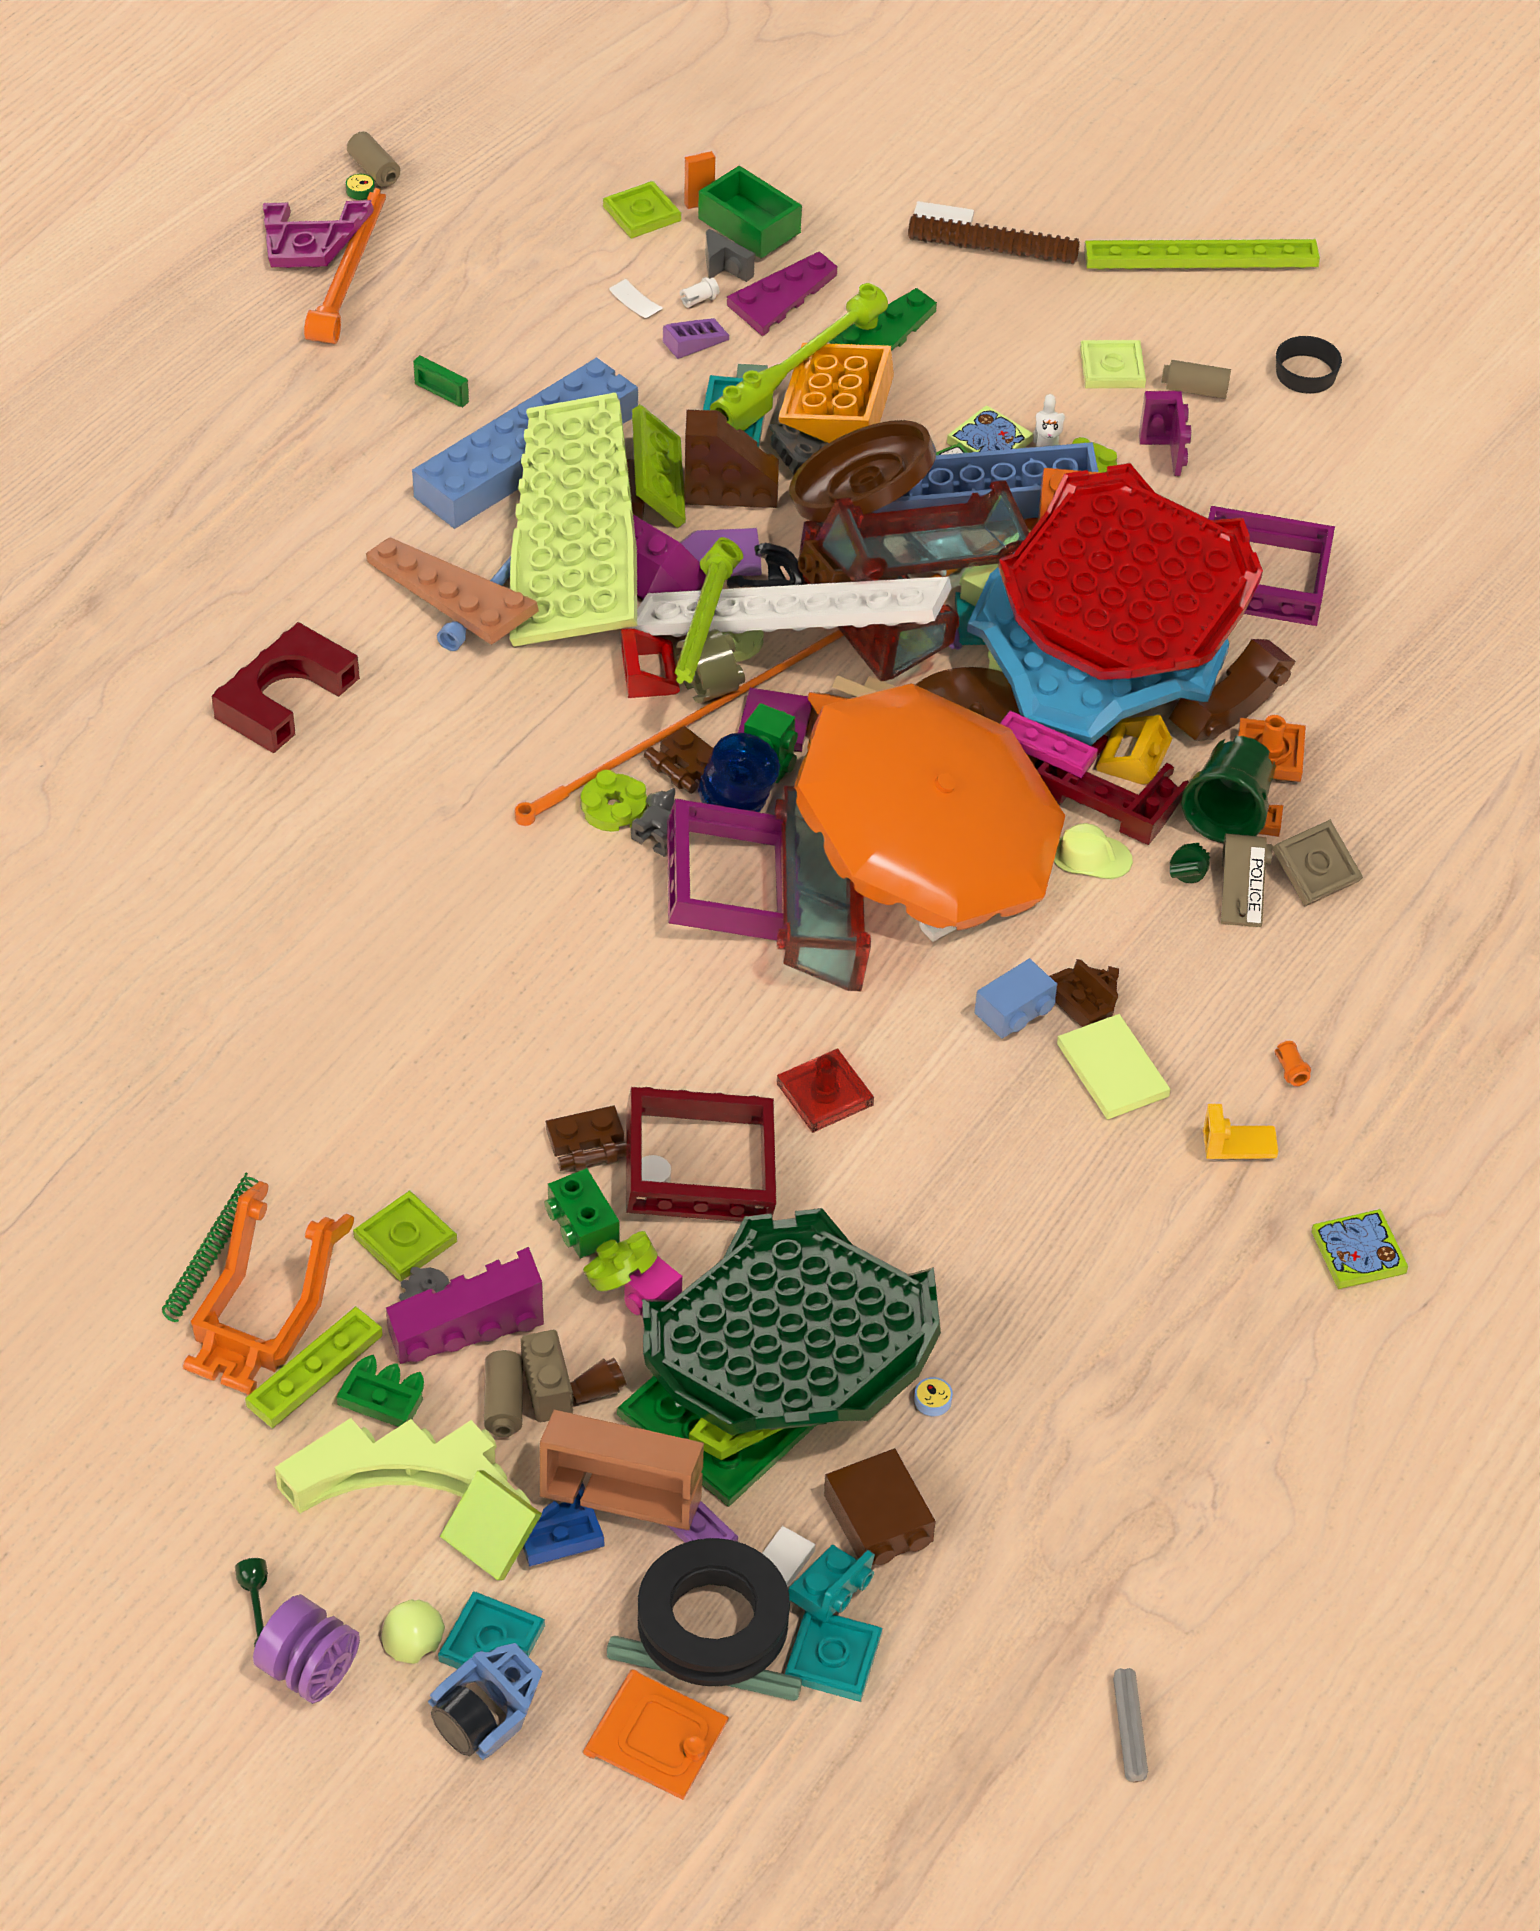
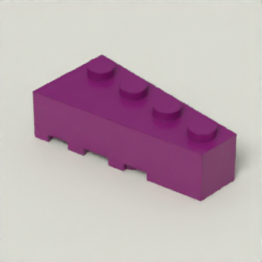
M527 1247L517 1251L518 1258L503 1265L499 1259L485 1265L486 1272L470 1279H466L464 1274L451 1279V1282L442 1291L436 1293L435 1290L430 1288L386 1307L387 1328L399 1363L422 1361L432 1355L447 1351H458L468 1345L483 1341L491 1342L501 1336L519 1331L527 1332L537 1326L544 1325L542 1280L530 1248Z

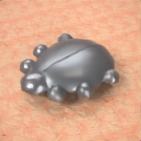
M413 1267L410 1271L412 1275L409 1277V1280L401 1282V1287L406 1289V1292L400 1293L399 1299L400 1301L405 1300L430 1288L437 1293L444 1290L446 1285L450 1283L449 1279L438 1269Z

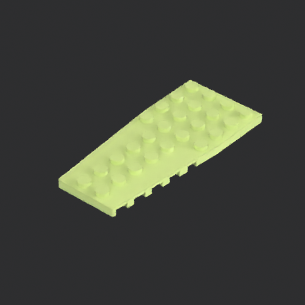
M610 393L528 408L526 411L529 418L528 429L524 430L526 448L525 454H522L521 458L523 476L522 479H519L518 486L521 495L520 503L516 505L515 514L518 523L513 533L510 561V590L520 592L524 596L535 600L539 612L510 632V641L513 647L638 626L637 546L621 405L617 394Z

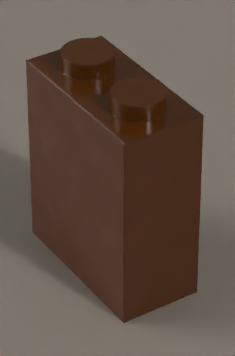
M895 1448L825 1474L824 1496L858 1559L869 1550L875 1554L872 1565H883L890 1562L897 1555L910 1550L912 1552L920 1551L934 1541L936 1521Z

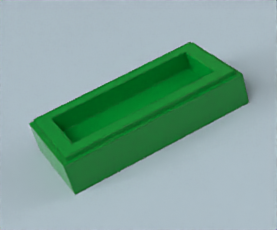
M421 355L413 361L416 385L463 408L469 403L467 378Z

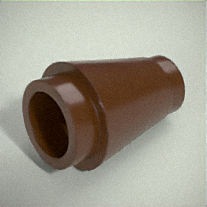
M603 1358L574 1379V1381L570 1382L576 1404L620 1393L619 1388L627 1385L615 1358L607 1361Z

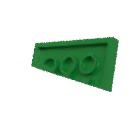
M915 288L889 303L887 309L878 316V324L875 328L861 329L854 323L832 339L829 344L891 346L892 351L896 346L901 347L907 341V336L912 331L916 332L936 312L937 302L918 288Z

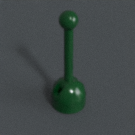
M248 1558L235 1565L236 1579L241 1587L251 1592L257 1638L254 1642L255 1647L264 1628L258 1590L266 1584L268 1570L264 1559Z

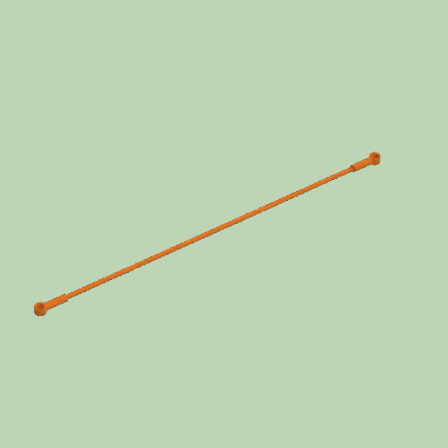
M1027 518L1008 529L1006 534L971 553L972 558L970 561L964 562L959 560L946 568V576L936 573L931 577L949 576L1008 542L1012 537H1016L1025 528L1032 530L1038 523V518ZM849 625L840 628L739 686L737 691L723 695L567 786L562 785L532 803H519L515 807L516 822L522 826L533 824L536 815L569 797V793L596 778L600 771L615 768L667 738L681 727L688 726L749 691L750 687H756L858 627Z

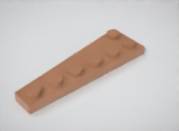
M391 537L366 553L369 564L491 645L539 612L537 602L524 596L522 593L510 590Z

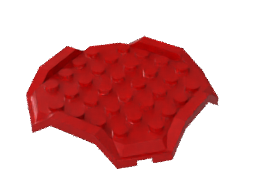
M1131 463L1108 466L1106 472L1090 475L1088 470L1064 474L1047 511L1015 553L1000 558L998 564L1015 620L1043 652L1099 680L1142 677L1199 667L1211 661L1243 617L1263 573L1257 553L1253 552L1249 542L1250 534L1244 518L1210 520L1155 493Z

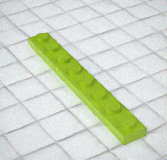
M1316 239L1085 240L1084 246L1087 269L1318 267L1320 260Z

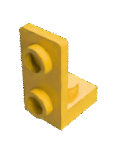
M1222 1104L1207 1105L1203 1127L1206 1159L1277 1158L1278 1145L1274 1126H1231L1230 1119L1224 1118Z

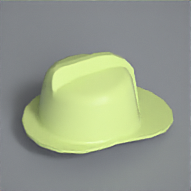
M1089 823L1077 824L1064 831V836L1059 839L1054 859L1055 864L1064 871L1104 879H1115L1124 876L1129 872L1133 864L1132 854L1124 844L1113 838L1106 837L1102 829Z

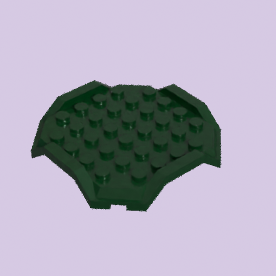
M823 1208L795 1211V1218L773 1220L772 1214L745 1216L724 1258L673 1300L642 1299L644 1323L643 1355L646 1367L677 1404L730 1435L762 1429L775 1430L822 1425L836 1421H868L919 1377L941 1334L934 1267L910 1274L899 1270L854 1246Z

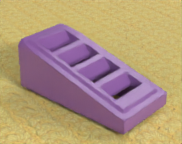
M715 318L671 323L663 326V343L677 359L729 340V334Z

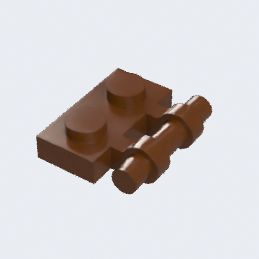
M686 726L681 727L660 742V752L656 751L653 747H649L644 752V758L651 762L650 766L658 773H665L671 778L673 785L678 789L684 788L690 794L694 793L699 786L695 781L696 779L707 786L730 770V761Z
M615 1105L545 1121L546 1132L554 1156H561L557 1157L560 1171L574 1168L576 1172L586 1169V1165L604 1161L606 1164L618 1162V1158L626 1157V1142L619 1143L624 1141V1130Z

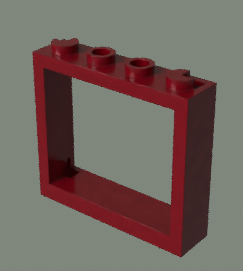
M631 1087L626 1108V1213L742 1222L745 1216L772 1214L773 1217L776 1206L774 1098L755 1095L741 1096L723 1093L691 1092L687 1090L654 1089L651 1087ZM642 1116L761 1125L762 1190L642 1181Z

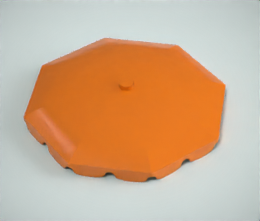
M912 683L827 704L822 707L810 735L807 746L808 752L801 764L794 788L797 791L796 803L810 829L815 833L821 832L823 834V847L834 870L842 879L849 878L854 883V889L858 893L885 905L902 903L906 906V913L929 926L941 929L953 926L957 930H964L985 923L996 914H1000L1001 917H1007L1021 913L1043 900L1061 836L1065 814L1010 728Z

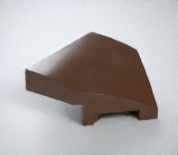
M1076 959L1073 969L1067 968L1049 976L1057 983L1055 1003L1081 1027L1112 1017L1118 999L1117 980L1119 968L1108 966L1107 971L1104 969L1100 970L1089 967L1083 960Z

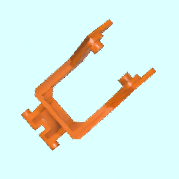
M259 1181L238 1198L225 1269L191 1320L195 1341L202 1343L203 1346L196 1357L188 1355L183 1364L184 1370L212 1381L221 1372L223 1373L221 1377L222 1385L248 1395L256 1390L257 1381L253 1379L261 1367L276 1372L279 1365L286 1363L321 1307L333 1246L350 1232L354 1223V1216L344 1214L336 1222L334 1219L324 1217L319 1223L315 1221L309 1223L305 1232V1238L312 1240L302 1295L276 1338L265 1341L219 1323L218 1318L246 1276L256 1220L261 1221L267 1211V1203L262 1202V1200L266 1197L269 1186L262 1181Z

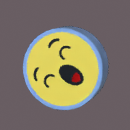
M930 1377L923 1379L915 1388L914 1403L916 1408L928 1416L943 1415L951 1407L952 1388L946 1381L940 1378Z

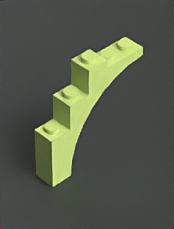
M350 1418L275 1466L277 1488L299 1513L310 1509L326 1499L357 1489L383 1485H416L444 1490L463 1497L473 1477L479 1470H484L530 1504L525 1493L520 1489L515 1490L507 1482V1476L503 1469L495 1463V1449L497 1446L492 1435L486 1429L481 1431L472 1420L436 1443L431 1433L425 1428L420 1429L412 1419L378 1441H375L367 1428L363 1427L360 1429Z

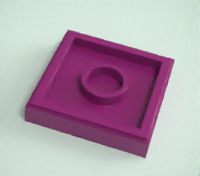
M750 687L738 730L737 742L744 743V724L757 706L762 703L795 717V732L798 733L794 750L802 752L813 709L808 696Z

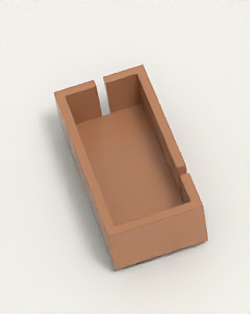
M554 1410L540 1440V1497L573 1504L588 1472L592 1473L580 1500V1506L689 1530L702 1498L703 1473L701 1471L703 1469L704 1443Z

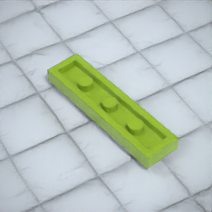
M355 1306L245 1398L246 1407L273 1429L383 1336L382 1327Z

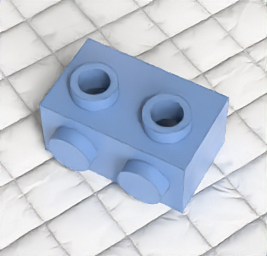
M1029 958L979 989L976 994L974 1013L1003 1039L1012 1032L1022 1030L1028 1022L1037 1016L1046 1015L1052 1010L1055 1005L1057 983Z

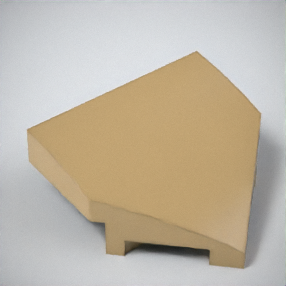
M837 675L832 685L833 688L855 697L896 687L871 676H868L863 686Z

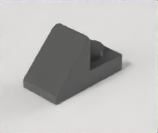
M708 229L706 231L705 248L708 278H714L723 270L745 282L753 278L755 253Z

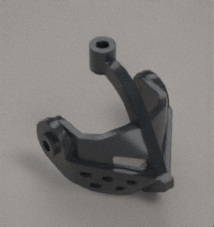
M761 543L754 546L755 556L766 560L768 580L744 579L742 575L730 576L727 579L729 589L805 584V578L798 569V560L795 555L787 548L771 543ZM781 566H783L787 571L790 580H787L785 578L782 570L780 569Z

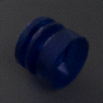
M732 733L721 738L714 746L708 759V764L704 768L699 781L698 793L701 802L761 812L779 776L780 763L777 753L767 742L751 734Z

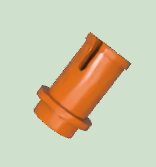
M1294 1041L1280 1043L1277 1046L1278 1049H1275V1055L1285 1071L1284 1079L1293 1086L1304 1085L1311 1077L1310 1065L1303 1061Z

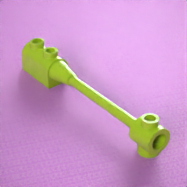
M871 283L860 285L859 293L847 302V313L782 363L760 372H745L743 374V381L736 386H727L723 389V396L711 404L710 410L719 411L725 417H729L727 423L736 430L742 429L744 431L773 409V392L791 370L853 323L861 329L875 328L878 324V316L888 307L885 293Z

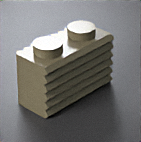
M548 1330L523 1335L521 1338V1357L523 1359V1371L525 1372L529 1395L531 1396L532 1408H534L535 1420L538 1422L549 1421L554 1410L573 1414V1391L557 1331Z

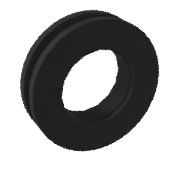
M720 1538L697 1539L680 1544L661 1555L650 1566L641 1582L638 1594V1631L641 1642L650 1658L661 1669L679 1680L701 1686H727L743 1682L765 1670L777 1658L784 1646L789 1624L790 1599L788 1588L781 1572L774 1563L764 1554L746 1544ZM706 1585L726 1586L741 1593L748 1600L754 1611V1617L747 1627L735 1635L720 1639L704 1638L685 1630L675 1619L673 1607L681 1596L693 1588Z

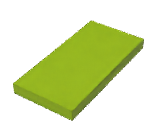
M639 404L632 409L636 495L678 528L686 523L681 437L643 405Z

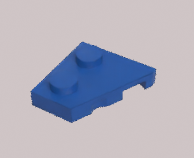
M583 1482L573 1504L566 1502L558 1504L556 1501H553L543 1509L540 1519L523 1546L529 1567L605 1546L604 1535L594 1509L580 1506V1500L585 1491Z

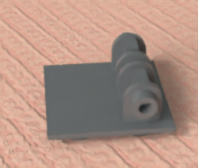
M769 424L768 426L774 433L770 438L772 448L776 450L793 475L808 458L829 444L785 424Z

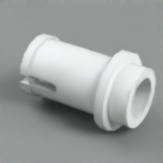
M704 277L700 283L680 290V296L685 295L681 300L685 307L689 308L708 298L714 300L720 290L714 278Z

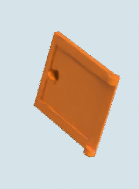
M631 1669L585 1746L583 1753L592 1759L598 1757L684 1800L728 1722L729 1717Z

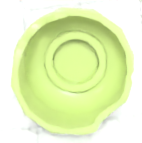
M411 1599L396 1605L390 1610L383 1624L381 1641L385 1652L396 1661L411 1664L418 1663L425 1654L431 1651L436 1652L445 1630L441 1614L428 1602L419 1599Z

